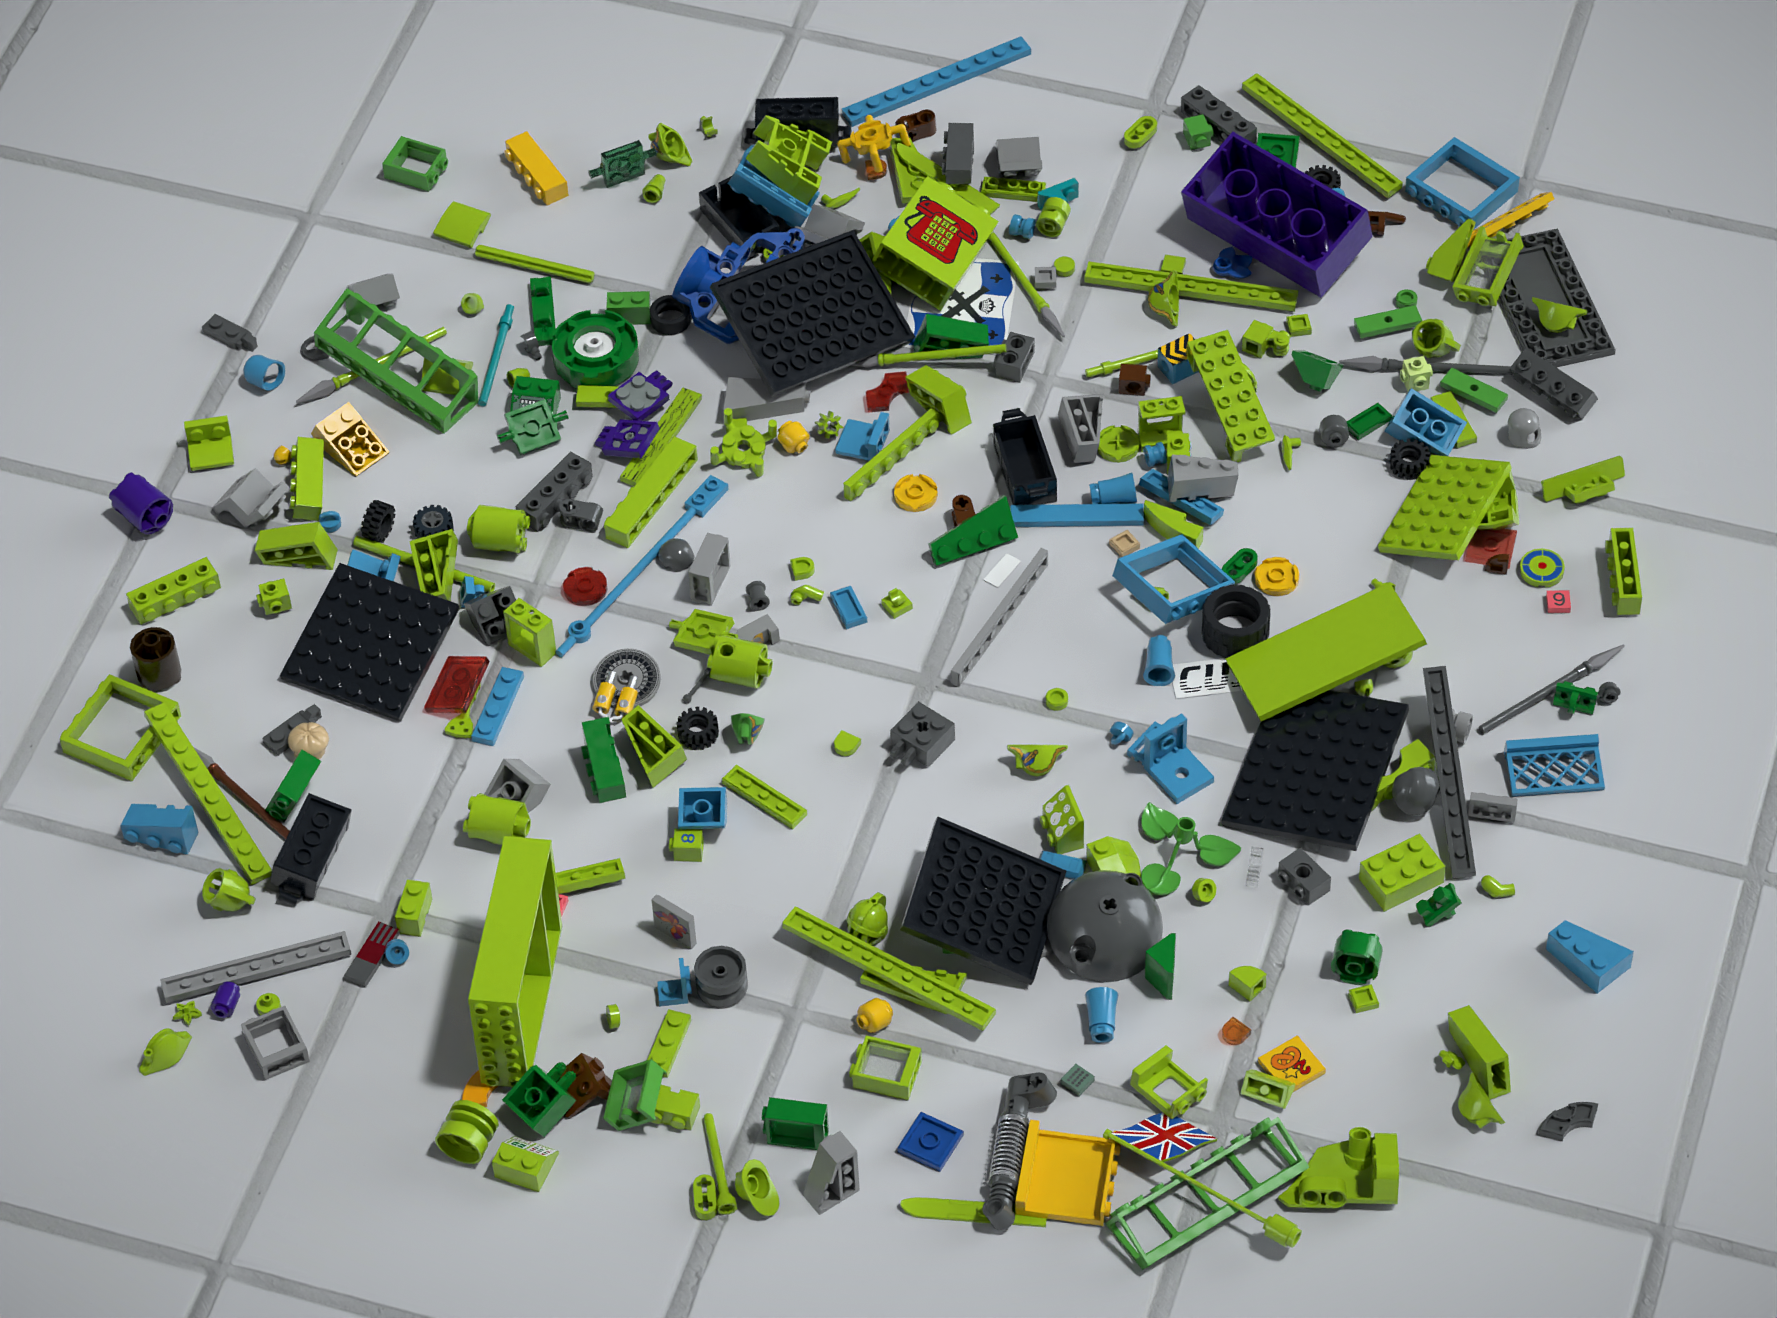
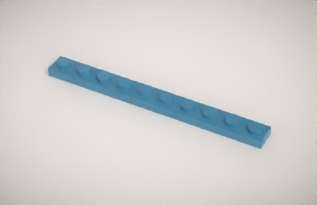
M1020 36L842 108V115L851 127L865 122L867 115L876 118L1031 55V47Z

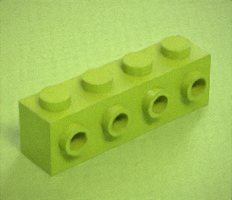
M298 436L296 445L291 447V458H294V462H291L290 475H294V479L290 481V492H293V496H290L289 509H293V518L319 521L323 496L324 439Z
M1611 528L1609 540H1605V553L1610 555L1607 558V569L1612 571V575L1609 577L1610 588H1614V592H1612V606H1616L1617 615H1638L1641 610L1642 591L1633 528Z
M204 557L126 593L129 608L140 625L215 592L221 588L218 573L208 558Z

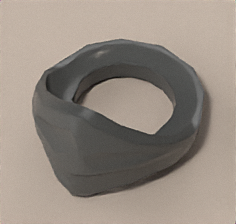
M314 336L305 340L301 346V352L307 358L317 360L329 358V355L319 348L306 349L308 344L315 341Z

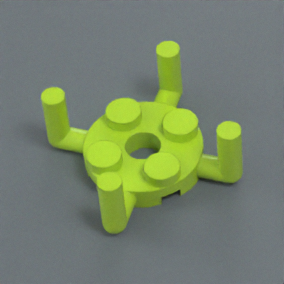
M726 408L724 410V425L728 433L723 437L721 454H719L718 447H711V464L718 465L727 461L732 466L737 465L744 469L752 468L757 477L763 476L765 442L777 436L776 420H769L768 432L761 435L751 425L736 428L733 423L732 409ZM742 444H746L750 447L747 451H741L738 449V447Z

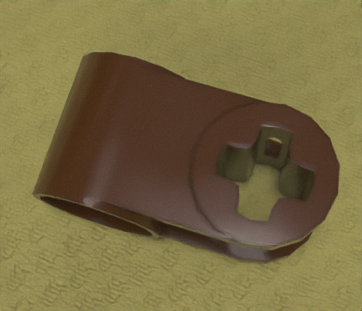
M928 109L902 116L895 122V125H905L912 142L925 137H931L937 131L935 113Z
M957 495L953 498L952 519L955 528L962 521L974 516L975 511L972 500L968 496Z

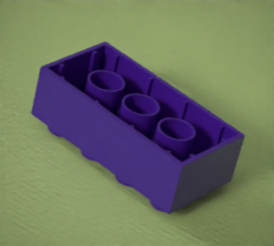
M1233 131L1181 191L1187 219L1322 298L1373 237L1366 208Z

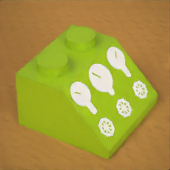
M1066 785L1042 806V816H1040L1041 826L1043 830L1047 829L1049 846L1054 847L1057 854H1064L1084 848V819L1070 786Z

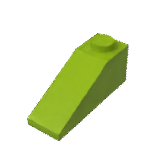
M1467 219L1434 252L1433 257H1429L1426 264L1428 274L1453 283L1455 282L1476 224L1475 221Z

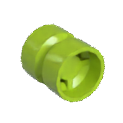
M1058 197L1048 198L1036 221L1038 231L1048 237L1059 236L1071 212L1069 204Z

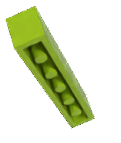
M675 436L669 443L664 445L660 455L655 457L648 470L641 474L637 484L629 489L626 498L619 502L614 513L606 518L604 522L606 539L626 548L631 546L697 462L696 445Z

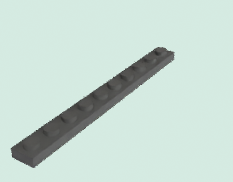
M1446 666L1423 668L1452 878L1476 876Z

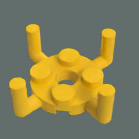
M871 115L865 117V123L859 125V130L855 133L853 131L850 138L839 140L837 143L843 163L851 161L847 147L853 145V148L860 155L870 153L876 173L883 171L878 149H887L894 134L899 133L902 144L908 147L911 145L904 124L890 127L888 123L885 125L881 124L880 120H874Z

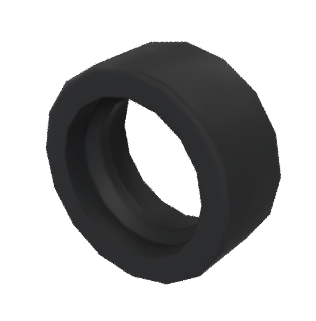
M672 295L659 297L650 306V320L653 329L664 335L682 333L690 325V308L675 300ZM667 310H676L682 313V316L674 320H664L658 317L660 313Z

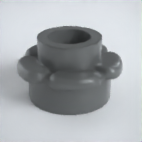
M1613 682L1603 683L1598 691L1599 699L1604 703L1615 702L1621 694L1619 687Z

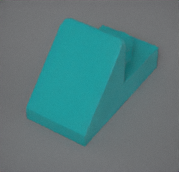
M1072 178L1038 191V208L1042 210L1046 200L1050 197L1061 198L1067 203L1078 198V181Z

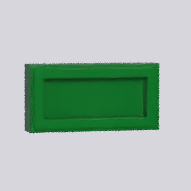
M1376 403L1348 420V431L1359 441L1390 422L1392 415L1382 405Z

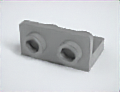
M1471 792L1468 816L1515 823L1518 799Z

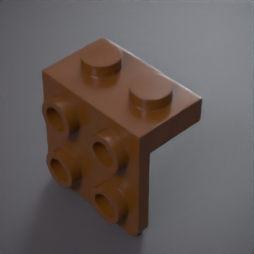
M580 1053L566 1065V1071H564L562 1076L568 1071H573L576 1075L574 1082L566 1091L577 1101L564 1114L565 1117L572 1118L597 1096L608 1100L612 1080L605 1075L603 1071L604 1065L598 1058H592Z

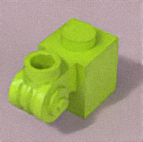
M1254 320L1242 337V351L1262 358L1268 348H1273L1275 355L1284 356L1289 352L1290 334L1284 330L1278 332L1273 330L1272 326Z

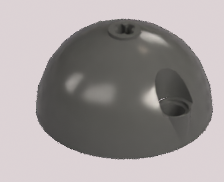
M1100 870L1086 873L1073 879L1057 894L1047 917V934L1055 955L1069 970L1090 980L1114 982L1130 978L1145 969L1146 951L1162 940L1163 923L1159 906L1149 890L1142 884V879L1139 875ZM1082 957L1086 962H1078L1076 958Z

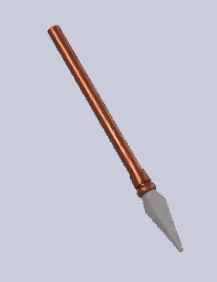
M194 748L215 779L222 782L285 839L287 838L290 830L272 817L269 812L265 811L264 807L227 776L222 768L213 761L212 757Z

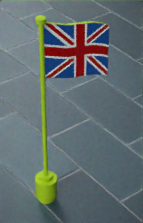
M1163 1112L1152 1115L1131 1127L1112 1132L1109 1129L1105 1130L1103 1138L1107 1140L1110 1138L1264 1223L1263 1229L1265 1230L1264 1235L1284 1247L1290 1246L1291 1248L1299 1241L1302 1230L1298 1229V1225L1278 1214L1265 1219L1164 1163L1181 1157L1199 1146L1217 1142V1138L1177 1116L1170 1119Z

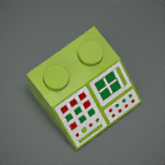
M513 1136L501 1143L492 1160L494 1177L539 1192L559 1151Z

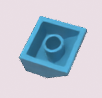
M726 787L679 788L678 829L725 828L727 823Z

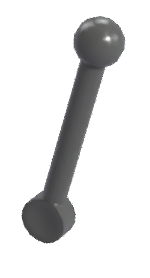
M706 668L704 675L692 690L683 696L685 703L691 702L693 694L706 678L710 677L711 668Z

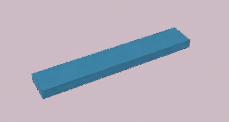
M1143 503L1011 505V514L1015 527L1144 525Z

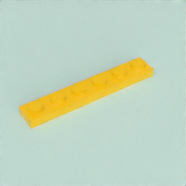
M1552 192L1540 193L1482 226L1485 227L1488 237H1494L1498 230L1503 227L1504 229L1510 228L1516 224V220H1524L1532 216L1531 212L1534 210L1540 211L1549 206L1548 203L1555 198ZM1480 227L1473 230L1467 247L1472 245Z

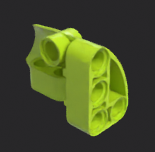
M1352 1128L1349 1131V1140L1318 1147L1308 1163L1310 1168L1302 1172L1294 1183L1278 1196V1200L1287 1207L1340 1208L1345 1203L1398 1204L1399 1157L1397 1133H1374V1137H1371V1132L1367 1128Z

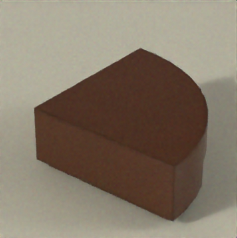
M1510 554L1492 556L1487 560L1484 571L1507 575Z

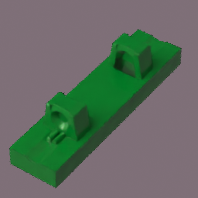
M551 276L530 278L534 334L539 346L552 345L556 326Z

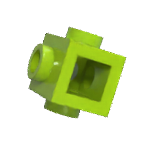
M284 578L258 585L260 594L256 595L259 608L264 607L266 615L292 609L290 595Z

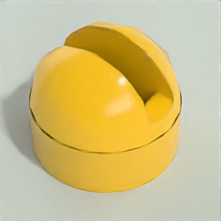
M282 445L273 454L275 462L280 465H284L292 459L291 452Z

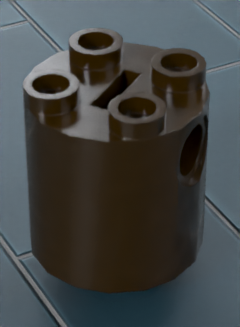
M161 627L146 628L135 634L130 643V651L138 682L147 690L155 693L180 682L181 665L173 635Z

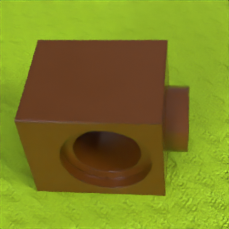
M1121 363L1119 394L1145 396V389L1150 387L1151 375L1147 374V365Z

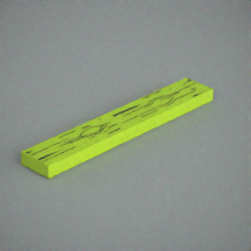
M684 387L680 390L659 420L658 425L660 429L643 457L632 458L620 475L621 482L632 486L637 484L641 474L646 472L651 466L653 459L660 455L664 445L669 443L680 432L701 402L702 394Z

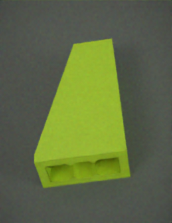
M1470 1005L1448 1012L1449 1032L1472 1072L1479 1079L1489 1099L1491 1100L1510 1093L1509 1058L1504 1049Z

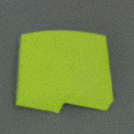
M453 201L440 218L433 233L437 237L473 248L479 232H484L491 214Z

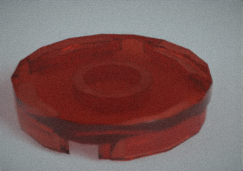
M581 567L571 571L563 582L565 597L571 603L579 606H589L600 602L608 590L605 575L599 570H593L591 567Z

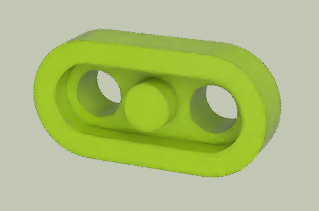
M1151 116L1140 117L1125 131V145L1134 149L1143 146L1157 132L1156 119Z

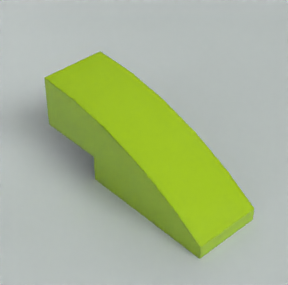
M1145 500L1144 518L1151 527L1167 540L1182 534L1199 549L1203 542L1202 526L1187 522L1186 513Z

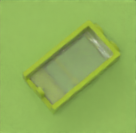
M1480 226L1452 286L1456 299L1463 302L1469 301L1483 306L1496 307L1497 300L1519 252L1524 247L1520 233H1515L1511 242L1507 241L1506 235L1502 231L1497 232V239L1488 237L1485 227Z

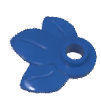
M1228 247L1219 253V257L1213 263V270L1221 276L1229 275L1237 279L1247 278L1252 273L1248 269L1251 265L1252 257L1236 255L1234 248Z

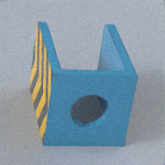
M1186 334L1158 348L1157 367L1172 384L1199 372H1193L1186 357L1187 342L1195 340L1191 334Z

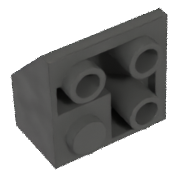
M511 586L483 594L464 603L473 626L486 645L507 637L504 610L516 601Z

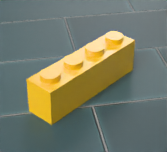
M527 131L505 141L506 150H504L507 160L513 162L518 174L524 176L526 184L529 187L532 186L539 200L542 199L546 205H550L569 196L567 181Z

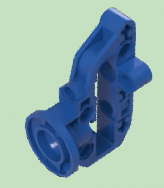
M792 228L788 232L756 233L742 246L734 242L730 246L727 245L721 256L700 246L683 269L673 290L672 297L690 308L693 323L696 327L726 344H732L738 341L739 338L730 322L723 328L709 320L719 305L710 289L711 284L738 274L756 247L762 246L773 252L769 255L767 263L779 258L781 255H788L801 250L804 245L805 235L798 228ZM795 239H797V240L794 242V244L792 245V248H791V247H790L791 241H794ZM728 268L731 272L723 273L721 269ZM706 302L709 306L703 308L699 303Z

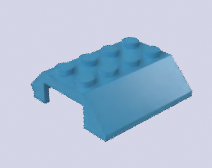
M749 148L728 182L731 189L739 194L743 193L748 196L752 203L764 206L771 215H778L783 218L787 225L801 227L812 210L811 207L820 192L817 191L809 203L805 205L779 188L746 160V156L751 151Z

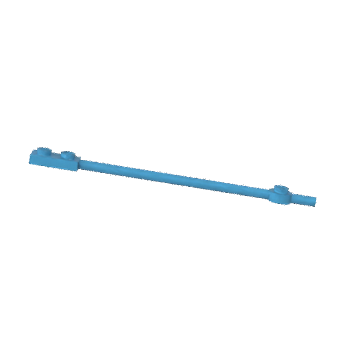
M710 475L685 501V509L687 511L584 621H574L569 625V637L555 651L559 657H563L575 643H584L590 639V627L658 555L661 545L667 540L674 538L695 514L703 518L729 490L728 484Z

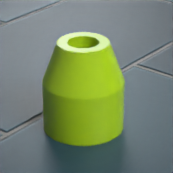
M516 368L508 371L506 376L509 385L513 388L516 376L530 377V373L526 368Z

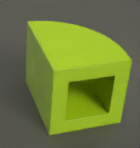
M1240 966L1229 972L1228 986L1248 1001H1251L1266 988L1267 974L1253 966Z

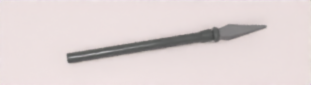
M1376 356L1339 361L1340 364L1372 372L1380 369L1384 371L1387 369L1397 370L1403 367V361L1396 359L1388 360L1387 358L1381 359ZM1427 362V364L1431 365L1432 371L1448 372L1451 368L1465 373L1512 375L1511 366Z
M1620 645L1590 657L1588 661L1582 662L1573 671L1480 725V732L1484 734L1554 693L1558 682H1572L1577 678L1590 674L1594 669L1602 667L1625 645Z

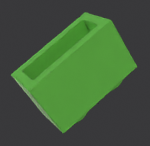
M650 291L607 292L606 309L608 311L620 314L632 325L651 324Z

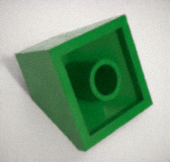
M1293 350L1291 354L1303 381L1310 384V389L1322 392V389H1330L1343 368V364L1305 350Z

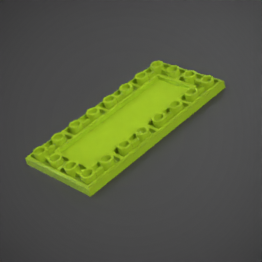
M1389 582L1226 658V662L1259 720L1263 721L1392 660H1396L1407 653L1415 651L1427 645Z

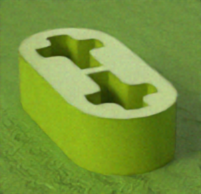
M706 1174L699 1175L693 1182L695 1213L699 1219L707 1221L714 1218L717 1214L716 1186L712 1176ZM702 1184H707V1193H702ZM703 1202H708V1211H703Z

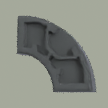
M1575 1102L1557 1111L1554 1110L1542 1123L1539 1136L1563 1142L1566 1134L1573 1129L1580 1127L1592 1128L1598 1110V1103Z

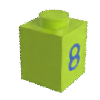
M675 828L674 838L669 839V852H673L674 861L702 862L704 847L703 829Z

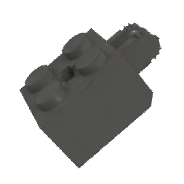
M918 701L890 730L891 745L894 747L889 756L897 759L904 752L906 754L901 760L904 766H908L914 759L925 766H931L955 741V723Z

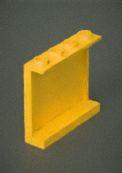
M1030 1120L1015 1201V1214L1104 1226L1105 1217H1110L1111 1202H1108V1196L1113 1197L1115 1182L1111 1181V1177L1117 1175L1118 1161H1114L1115 1155L1120 1156L1121 1144L1112 1139L1107 1140L1101 1137L1040 1130V1121Z

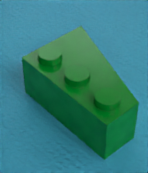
M926 314L914 339V352L988 346V325ZM983 355L955 357V359L983 358Z
M609 717L582 722L584 746H581L583 760L588 759V764H585L587 775L593 778V781L590 782L592 794L598 796L599 803L626 798L624 778L614 746V737L611 735Z

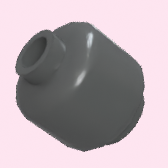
M1333 414L1323 418L1320 422L1321 439L1325 445L1338 447L1348 440V425L1344 417Z

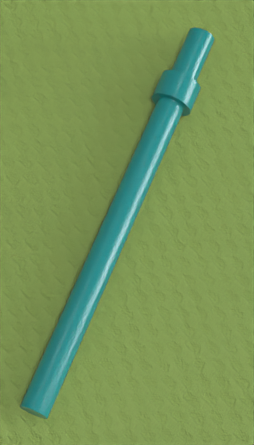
M511 304L506 305L504 315L500 317L498 324L500 329L478 402L482 407L487 405L506 335L512 326L514 306Z

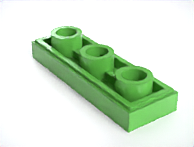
M1416 305L1354 318V325L1360 339L1412 328L1422 322Z
M1451 368L1440 381L1441 387L1495 413L1508 400L1507 393L1454 368Z

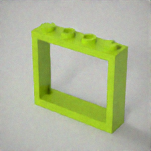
M109 674L99 684L93 696L87 699L80 713L74 716L73 722L67 730L62 732L60 743L63 753L133 781L161 744L151 726L126 759L117 757L78 739L113 693L150 708L165 702L176 721L180 719L181 712L178 702Z

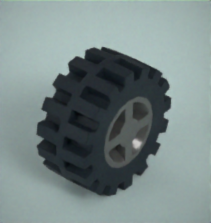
M430 505L429 508L424 506L423 510L419 509L417 514L414 515L413 527L417 539L450 529L454 531L451 513L445 507L442 509L441 505H437V507Z

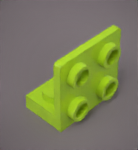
M227 415L184 421L190 468L192 471L234 464L231 431Z

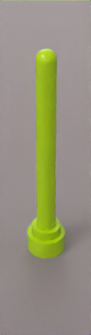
M706 1113L704 1115V1122L720 1194L716 1201L717 1209L720 1214H732L737 1210L736 1199L729 1193L713 1115Z

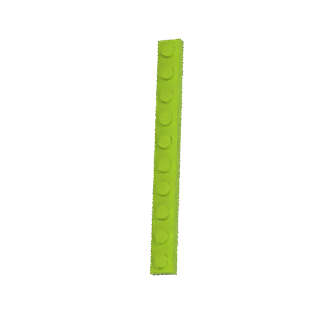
M1258 73L1242 83L1244 91L1386 198L1402 189L1403 182Z
M1088 261L1084 282L1150 291L1155 286V280L1166 279L1170 272ZM1177 274L1179 296L1294 312L1296 309L1299 290Z
M165 702L144 711L146 720L251 885L271 877L272 869Z
M796 906L782 922L783 929L982 1031L985 1030L996 1015V1009Z

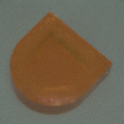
M880 159L883 171L879 173L875 172L872 160H865L868 180L881 179L887 174V164Z
M1235 1017L1226 1022L1222 1028L1223 1040L1230 1045H1239L1251 1035V1029Z

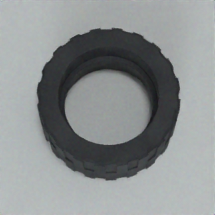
M1245 585L1223 586L1211 592L1205 599L1202 609L1201 634L1207 648L1216 655L1228 658L1268 639L1271 610L1268 600L1259 591ZM1228 616H1241L1251 620L1253 624L1243 628H1231L1221 624L1219 620Z

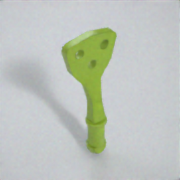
M473 680L471 682L469 691L465 695L464 707L460 715L453 718L445 727L446 734L457 738L472 737L473 723L469 715L470 708L476 700L478 690L481 688L480 681Z

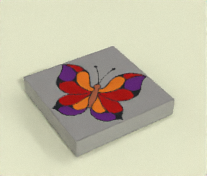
M656 894L651 900L654 927L692 949L697 944L694 916Z

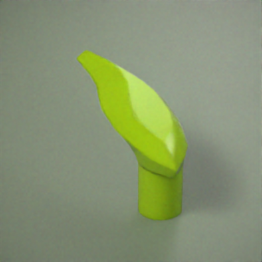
M860 188L833 199L824 194L821 197V201L826 204V207L837 208L851 200L860 191Z
M1284 435L1282 439V454L1286 466L1291 470L1292 447L1301 446V439L1289 438L1287 435Z

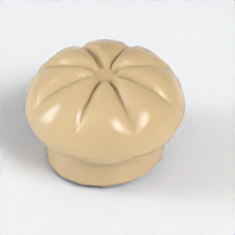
M314 722L297 725L290 731L288 737V745L294 751L296 758L300 751L304 750L320 759L325 754V749L329 742V735L326 729Z

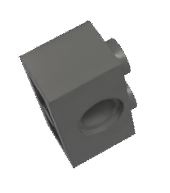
M1301 848L1279 861L1278 877L1280 881L1288 885L1300 900L1303 899L1308 905L1330 891L1331 876Z

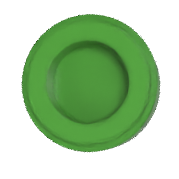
M1408 289L1399 291L1396 295V305L1399 308L1417 305V294Z

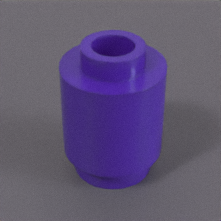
M229 981L223 982L218 987L210 1005L211 1010L217 1017L226 1018L233 1015L240 998V987Z

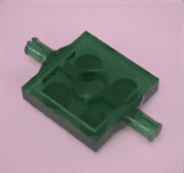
M640 140L601 153L602 161L600 167L589 170L588 173L591 179L603 175L604 184L608 188L645 175L644 164L646 159L657 156L655 148L643 151Z

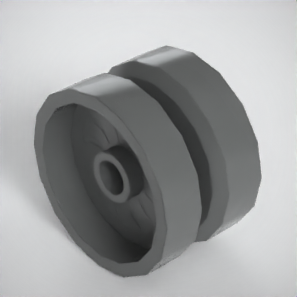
M714 946L703 951L697 957L694 972L697 994L701 1000L710 1006L719 1008L729 1007L740 1002L748 989L746 962L742 954L732 947Z

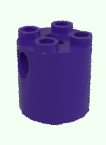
M128 473L116 489H113L109 494L113 509L122 514L128 522L146 535L161 530L170 520L173 513L172 500L139 474Z

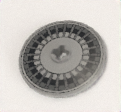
M627 648L609 653L597 664L593 673V686L597 694L600 683L606 682L609 671L616 672L613 683L616 691L611 703L613 708H616L622 688L627 687L629 683L623 677L627 676L630 678L631 675L638 677L635 686L638 695L633 708L638 705L642 706L650 701L657 693L661 682V674L656 661L649 654L637 649Z

